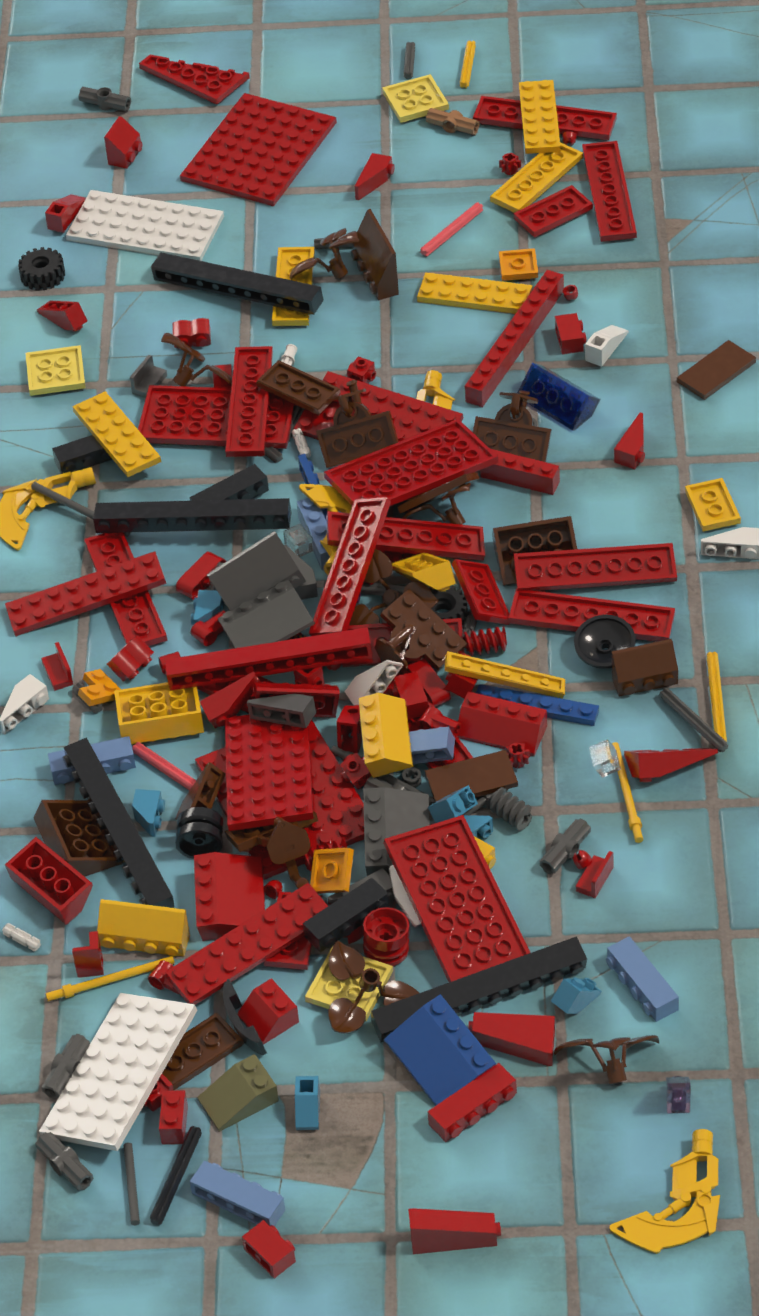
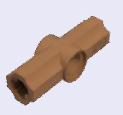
M430 108L426 116V122L442 126L448 133H454L457 130L476 135L480 126L479 121L463 117L457 110H452L448 113Z

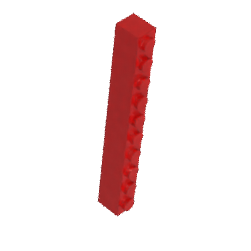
M546 270L465 384V401L467 403L483 408L562 295L564 274Z
M368 627L165 659L169 689L172 691L239 680L253 671L259 677L372 659L373 656Z

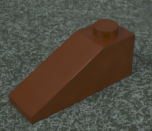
M207 763L183 800L175 819L177 820L179 814L189 808L205 807L211 809L226 773L212 763Z

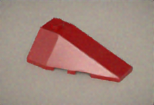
M691 748L680 751L679 749H664L662 751L632 750L624 751V756L632 777L639 778V782H651L652 778L664 776L718 753V749Z

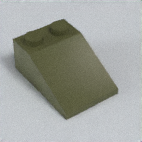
M255 1054L234 1064L197 1097L219 1132L279 1101L277 1085Z

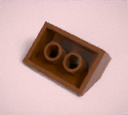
M672 639L612 651V680L619 697L678 684V666Z

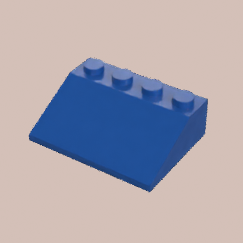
M441 994L423 1005L384 1039L435 1106L496 1065L495 1061Z

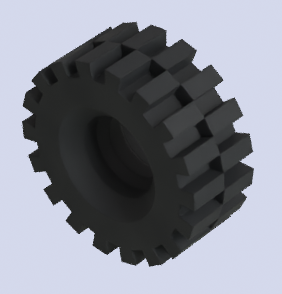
M40 247V250L34 248L33 252L27 251L26 255L23 254L18 261L21 282L31 290L35 288L36 291H39L40 288H43L44 291L47 290V287L52 289L55 288V284L58 286L60 281L64 280L65 268L63 257L57 250L52 251V248L45 250L44 247Z
M451 586L449 590L442 592L429 587L439 601L431 610L441 619L462 618V625H464L465 619L468 616L466 597L462 594V591L460 589L456 591L455 586ZM440 609H447V610H449L448 612H445V613L436 612L437 610H440Z

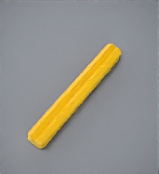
M469 40L466 43L460 76L461 88L469 86L476 48L475 41Z

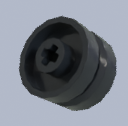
M193 807L181 812L177 818L175 839L176 849L180 854L194 859V855L212 852L220 853L223 843L222 833L224 826L221 815L205 807Z

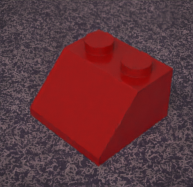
M121 116L117 118L104 137L108 165L127 169L134 162L138 152L142 150L143 143L141 142L140 134Z
M272 978L253 989L237 1013L247 1028L252 1025L254 1026L263 1045L299 1023L297 1006Z

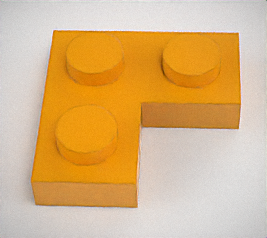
M101 669L84 673L83 680L89 686L79 688L78 696L88 706L114 701V691L121 689Z

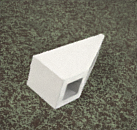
M610 325L593 333L585 344V361L602 367L629 331Z
M741 527L701 539V555L759 559V528Z
M386 660L355 676L344 692L353 705H359L358 698L375 693L383 694L403 664Z
M31 674L15 685L0 717L1 730L4 735L49 700L47 686Z

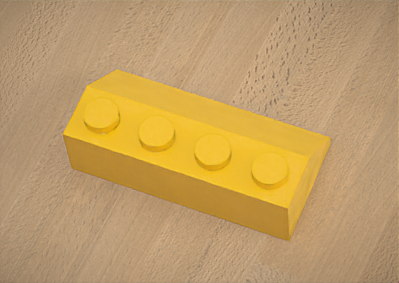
M421 553L392 563L393 571L411 581L422 582L427 587L436 589L439 592L449 590L451 585L456 584L450 561L428 553Z
M382 693L358 698L364 760L372 777L375 778L413 767L405 699Z
M100 900L97 931L102 947L184 957L190 938L185 909Z

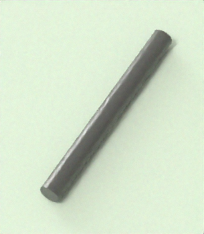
M125 1143L123 1149L131 1225L135 1226L140 1224L133 1146L132 1143Z

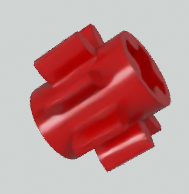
M507 153L502 156V160H499V168L506 175H514L518 172V168H521V160H519V156Z
M513 743L510 747H506L512 767L520 769L525 764H529L530 749L525 750L524 743Z

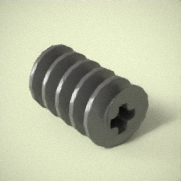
M504 787L494 792L486 802L487 809L496 813L504 821L509 822L517 830L525 829L531 822L532 815L530 812L532 807L530 805L525 806L523 800L519 801L517 796H513L511 792H506Z

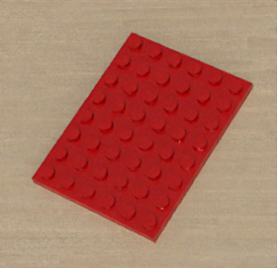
M244 93L180 174V181L275 206L337 123L336 117Z
M311 720L309 723L313 811L317 814L318 821L314 822L310 827L303 829L307 831L310 847L316 850L317 845H321L324 849L325 843H329L332 847L334 840L341 844L342 838H344L347 846L364 840V803L351 782L347 783L341 772L343 769ZM226 747L196 758L195 762L199 771L202 772L207 763L210 762L226 773ZM225 774L216 800L227 817V783ZM259 844L254 846L252 850L247 851L249 856L262 857L264 880L287 871L285 863L275 864L271 861L265 846ZM303 856L295 859L297 867L305 864Z

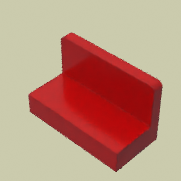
M59 642L55 643V654L41 658L54 691L73 685L71 669Z
M609 851L605 858L595 855L592 857L591 863L587 866L576 884V892L592 898L597 897L614 868L613 852Z
M98 931L89 932L90 946L72 949L77 977L79 978L104 975L103 954Z

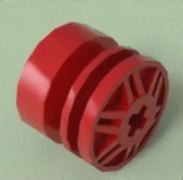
M389 907L371 911L365 917L363 923V951L365 957L391 966L401 963L409 952L408 918L403 912Z

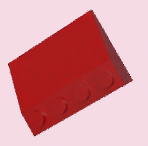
M219 852L194 855L196 924L202 941L218 939L265 910L262 857Z

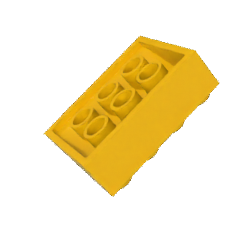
M166 682L114 691L121 738L129 736L131 745H134L136 742H154L160 739L204 733L197 687L170 691L169 684Z

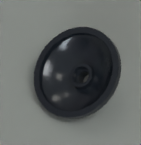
M598 615L586 620L580 625L574 637L575 651L579 658L592 667L602 669L612 668V651L635 647L636 645L635 633L630 624L614 615Z

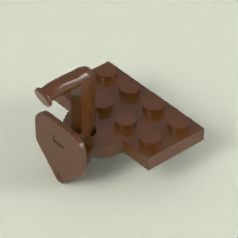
M357 380L347 382L346 386L349 387L350 393L327 399V402L338 400L340 407L335 411L333 418L334 426L316 431L326 468L350 462L399 442L391 412L386 411L371 415L369 409L362 404L359 394L366 392V389L358 390Z
M519 391V394L500 392L499 396L510 399L511 404L503 406L497 412L495 419L475 417L473 433L490 449L546 462L552 429L533 426V418L526 409L527 402L538 404L539 400L529 397L530 392Z
M408 589L381 612L380 617L393 628V631L391 632L389 642L382 638L377 640L375 650L381 662L391 660L402 663L403 666L398 674L403 675L408 669L407 661H418L423 657L439 671L445 666L447 651L458 654L466 647L467 643L418 596Z
M314 811V819L287 822L281 817H276L273 822L274 825L229 831L228 829L225 831L227 839L239 852L250 851L259 844L265 846L273 863H285L289 878L298 889L309 883L306 878L299 875L295 859L305 855L310 849L307 831L303 828H308L318 821L317 814Z

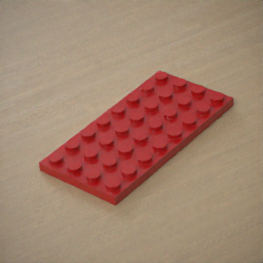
M328 371L322 381L340 388V394L338 395L340 396L350 393L349 387L346 384L355 379ZM357 380L358 390L366 389V392L359 394L362 404L369 409L371 415L386 411L391 412L399 442L456 419L462 422L464 418L462 413ZM332 401L319 415L305 409L294 429L300 428L303 432L302 435L318 440L317 430L334 426L333 418L335 411L340 407L339 401Z
M149 385L138 430L149 443L226 446L231 388ZM272 393L269 396L265 447L287 449L296 405Z
M456 419L324 471V478L351 506H353L356 499L388 497L391 500L390 506L437 488L464 474L488 468L498 463V456L459 419Z
M250 715L228 717V720L225 721L227 825L229 831L274 825L273 822L276 817H281L287 822L314 819L309 724L306 728L250 719Z
M464 815L384 839L383 844L448 982L530 953Z

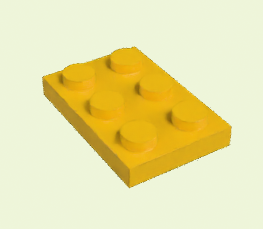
M723 478L685 486V493L703 532L741 523V517Z

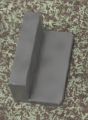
M148 355L130 376L132 394L146 398L149 385H160L167 377V370L154 366L152 355Z

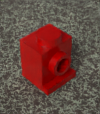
M161 1074L144 1104V1107L148 1106L152 1112L161 1107L162 1091H173L172 1083L163 1074Z

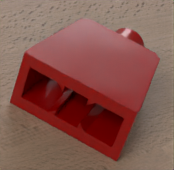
M346 705L337 719V747L355 754L356 752L359 753L362 744L359 705Z

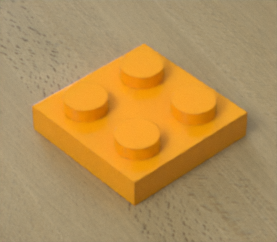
M535 248L499 251L502 281L538 278Z
M351 848L314 850L310 885L318 894L349 892L354 850Z

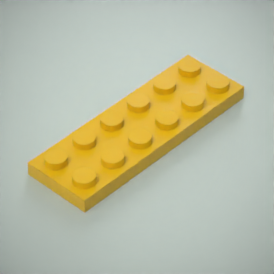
M553 80L519 82L525 154L561 152Z
M560 142L561 152L539 153L490 196V202L513 213L531 205L583 159V152Z
M278 247L276 277L291 280L290 273L298 263L315 256L314 247ZM314 266L294 276L292 281L312 285ZM273 306L272 326H309L310 314Z
M425 272L417 295V302L516 314L531 293L532 285Z
M106 391L72 406L75 415L127 477L161 462V456Z

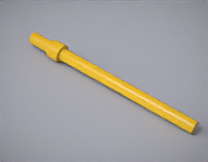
M614 742L611 744V749L629 815V828L633 831L635 842L641 843L643 841L641 819L637 816L619 743Z
M170 956L75 985L67 984L62 986L61 989L45 993L47 1001L65 997V999L70 998L75 993L153 971L161 960H165L173 965L175 964L174 958Z

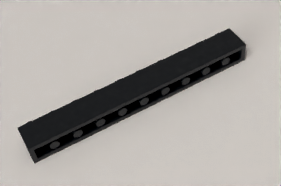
M162 252L151 265L154 280L312 315L316 313L324 301L320 286Z
M289 498L96 503L93 522L96 533L290 529L292 512Z
M87 737L65 746V756H62L67 768L71 767V775L74 782H79L81 786L79 787L83 799H88L89 810L92 815L96 814V822L99 829L105 831L106 834L104 836L108 846H113L115 849L113 851L115 859L118 863L122 862L124 876L126 879H131V888L135 895L139 894L141 898L139 899L140 904L174 908L173 895Z
M576 936L372 1010L371 1022L381 1043L423 1005L440 994L455 1013L460 1016L461 1013L469 1010L470 1012L477 1011L482 1005L488 1003L496 1004L504 997L510 995L511 997L518 996L523 990L529 988L537 989L545 982L559 981L567 974H578L586 968L587 957Z

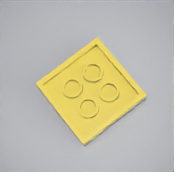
M431 74L382 87L383 94L400 123L425 117L430 108L441 111L449 110V104Z
M81 345L25 353L30 396L86 388Z
M331 950L305 995V1002L329 1009L331 1003L339 998H347L354 1003L361 990L359 986L360 978L353 980L350 977L345 981H340L331 974L329 970ZM363 957L365 960L364 970L368 968L377 970L380 975L379 981L382 982L381 986L384 989L393 972V966ZM378 987L372 992H364L357 1005L366 1012L365 1022L380 997Z

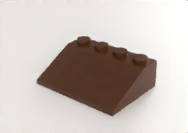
M368 209L357 231L359 242L352 243L353 250H351V256L353 261L357 262L359 272H363L365 282L369 283L371 293L375 294L379 301L399 295L396 252L372 210Z
M571 516L493 528L492 531L494 550L503 586L516 584L514 554L577 549Z
M41 800L33 818L44 843L84 877L122 864V862L118 863L113 854L115 850L113 846H108L104 836L106 833L104 830L99 829L96 822L97 816L96 814H91L87 804L89 803L88 800Z

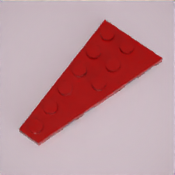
M151 54L139 63L140 69L216 105L250 78L249 72L243 71L240 74L235 73L233 69L224 71L219 70L216 66L193 63L191 65L185 64L183 60L174 62L170 61L167 57Z

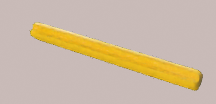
M715 651L708 652L707 666L714 731L727 742L718 654Z

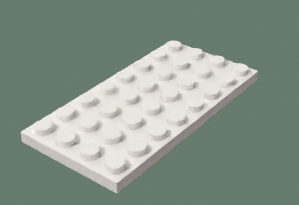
M90 190L66 234V240L158 256L162 252L202 261L224 218V211Z
M120 993L80 1060L81 1063L76 1067L72 1078L69 1079L43 1123L39 1133L42 1135L45 1132H52L60 1141L118 1151L198 1011L195 1004Z

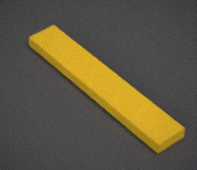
M449 651L445 655L446 672L561 699L565 695L564 678Z

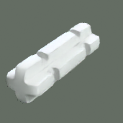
M300 428L293 429L292 437L295 440L300 455L305 454L307 458H310L311 451L304 435H302V430Z
M10 923L3 927V934L12 938V940L25 947L28 946L32 951H37L40 948L41 943L38 938L34 936L31 938L32 935L19 928L15 929L16 926Z

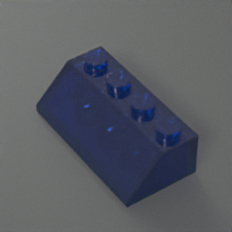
M536 363L531 364L517 392L518 394L519 391L530 392L528 396L539 401L538 404L528 402L527 404L573 431L592 417L601 400L545 366Z

